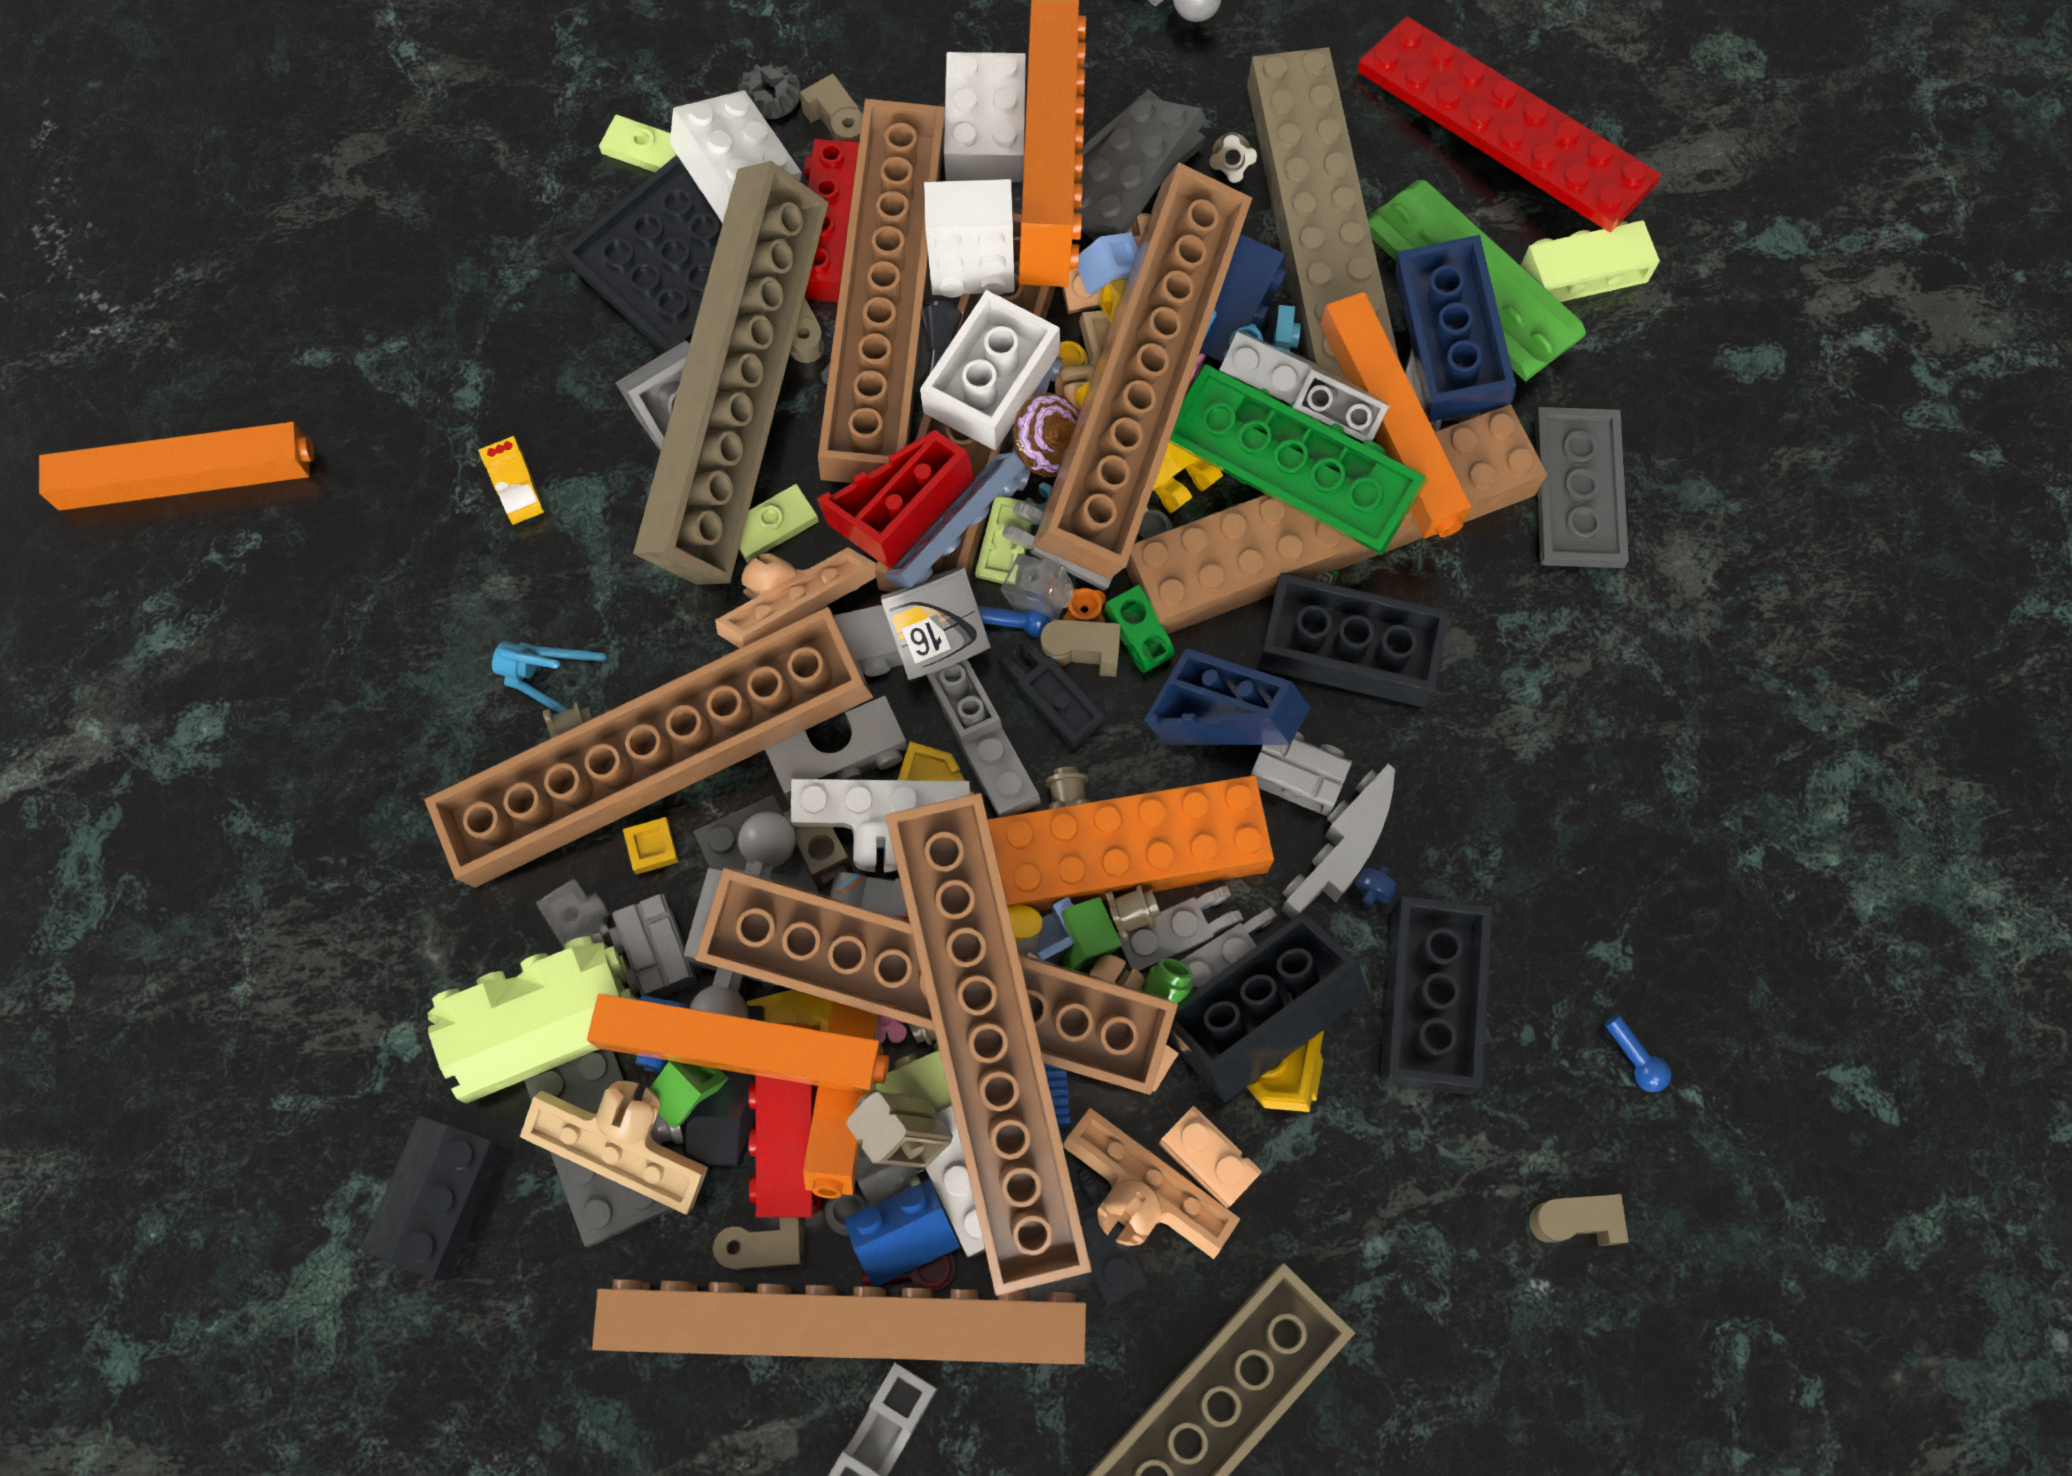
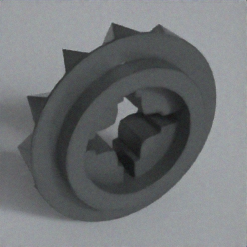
M772 61L769 66L760 67L755 64L753 71L750 73L743 72L742 82L738 85V92L746 91L764 119H776L787 115L796 107L800 99L801 89L797 75H793L787 65L777 67ZM766 82L771 87H775L776 98H773L771 94L763 90V83Z

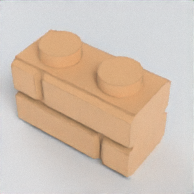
M1194 1105L1158 1144L1225 1208L1230 1207L1262 1172L1249 1158L1243 1159L1241 1157L1242 1152Z

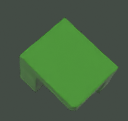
M1100 897L1068 907L1062 911L1061 916L1075 944L1060 957L1064 967L1073 970L1095 964L1100 957L1108 954L1111 955L1122 946Z
M669 1061L650 1087L657 1094L660 1103L658 1114L672 1128L679 1127L697 1103L719 1091L728 1077L720 1069Z

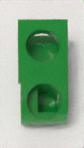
M1140 584L1106 602L1102 614L1108 623H1118L1120 625V639L1124 646H1127L1133 661L1141 672L1146 673L1175 657L1173 645L1162 624L1159 625L1153 608Z

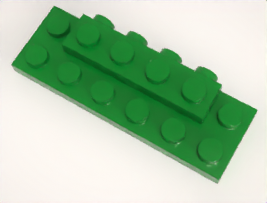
M1205 364L1182 402L1169 443L1383 555L1426 484V476L1385 456L1387 451L1377 443L1367 439L1360 443L1348 437L1349 435L1344 433V427L1337 423L1330 426L1325 425L1311 416L1294 409L1295 402L1287 406L1277 401V397L1270 395L1266 388H1252Z

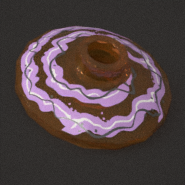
M1055 393L1037 394L1025 401L1016 415L1013 427L1014 447L1020 460L1031 472L1043 477L1058 475L1079 416L1078 410L1067 398ZM1056 429L1058 431V440L1055 437Z

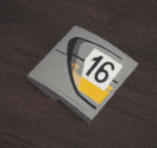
M965 566L930 576L924 583L914 585L911 588H904L881 596V601L908 680L951 666L991 648Z

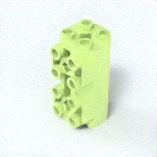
M583 936L569 941L564 945L565 950L551 956L542 953L526 958L520 963L523 972L515 978L506 979L503 971L492 972L477 979L476 986L461 992L459 989H450L432 998L434 1008L428 1012V1020L433 1022L434 1025L428 1027V1033L445 1079L455 1075L460 1084L451 1089L456 1099L469 1103L598 1050L599 1048L587 1041L597 995L604 994L634 1000L639 998L638 996L634 997L630 988H627L625 973H627L629 967L624 956H619L614 946L608 948L604 942L593 944L591 936Z

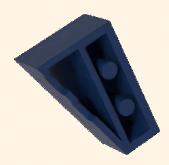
M1240 234L1214 309L1217 315L1199 352V355L1200 353L1206 355L1205 362L1221 368L1224 361L1223 353L1230 348V336L1235 330L1250 324H1255L1258 329L1262 328L1271 307L1269 305L1276 292L1281 290L1289 272V269H1286L1284 253Z
M1186 648L1144 721L1165 745H1290L1311 707L1292 681Z

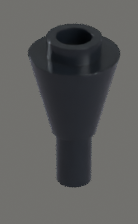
M933 301L930 303V306H926L921 310L927 350L930 353L927 377L954 339L962 319V313L955 309L954 304L947 301Z

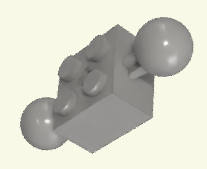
M759 812L752 815L744 822L739 831V850L747 861L745 872L770 879L773 868L784 864L791 857L795 849L796 836L792 825L785 817L775 812ZM708 868L683 956L690 965L714 970L716 974L713 985L701 990L692 1000L689 1009L748 1019L746 1002L739 993L742 979L747 978L768 984H777L695 960L722 874L720 870Z

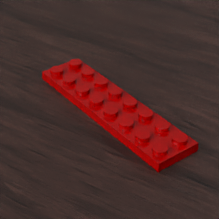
M1408 16L1359 60L1357 72L1610 233L1658 185L1661 173Z

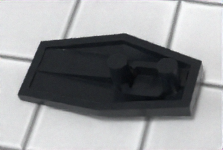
M747 1005L748 1019L765 1021V1008L763 1006ZM720 1069L728 1077L719 1091L697 1103L682 1124L684 1157L707 1166L740 1167L749 1145L751 1128H756V1109H751L749 1106V1087L751 1081H756V1075Z

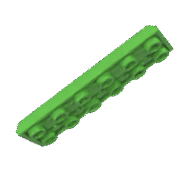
M1415 181L1387 204L1379 207L1367 216L1372 240L1395 261H1397V252L1480 235L1511 366L1525 382L1585 336L1586 331L1582 322L1427 181Z

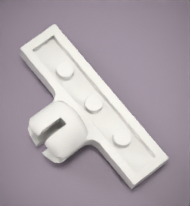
M791 779L792 827L849 828L854 834L853 861L856 867L864 871L875 872L876 849H884V872H892L898 869L885 814L970 795L969 781Z

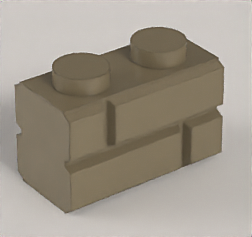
M872 1090L866 1093L857 1101L855 1105L856 1110L847 1118L846 1122L847 1127L856 1140L863 1142L861 1147L873 1164L916 1168L927 1167L952 1143L953 1135L943 1121L936 1119L938 1114L927 1099L905 1096L901 1093L892 1094L880 1092L879 1090Z

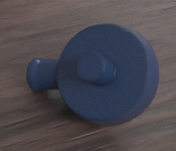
M1381 866L1379 870L1364 868L1358 874L1355 885L1364 894L1363 901L1366 904L1373 905L1375 900L1382 903H1390L1396 896L1398 884L1389 877L1391 872L1389 868Z

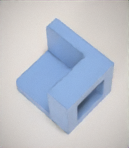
M1132 232L1099 237L1079 254L1078 270L1087 294L1097 293L1111 281L1128 278L1138 251Z
M1069 897L1053 904L1052 913L1042 918L1040 946L1034 955L1043 961L1055 963L1061 960L1060 957L1075 945L1061 916L1062 911L1073 906Z

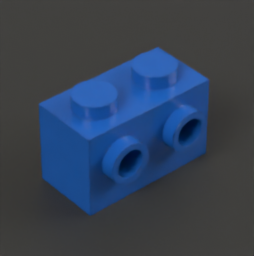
M931 1179L909 1187L901 1193L873 1206L866 1207L844 1219L853 1249L873 1287H878L960 1248L950 1220Z

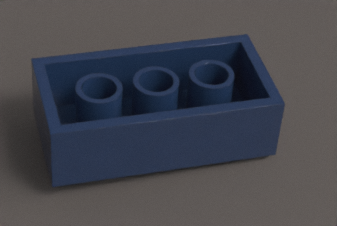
M1480 235L1397 252L1395 275L1429 422L1498 409L1509 404L1512 405L1516 383Z

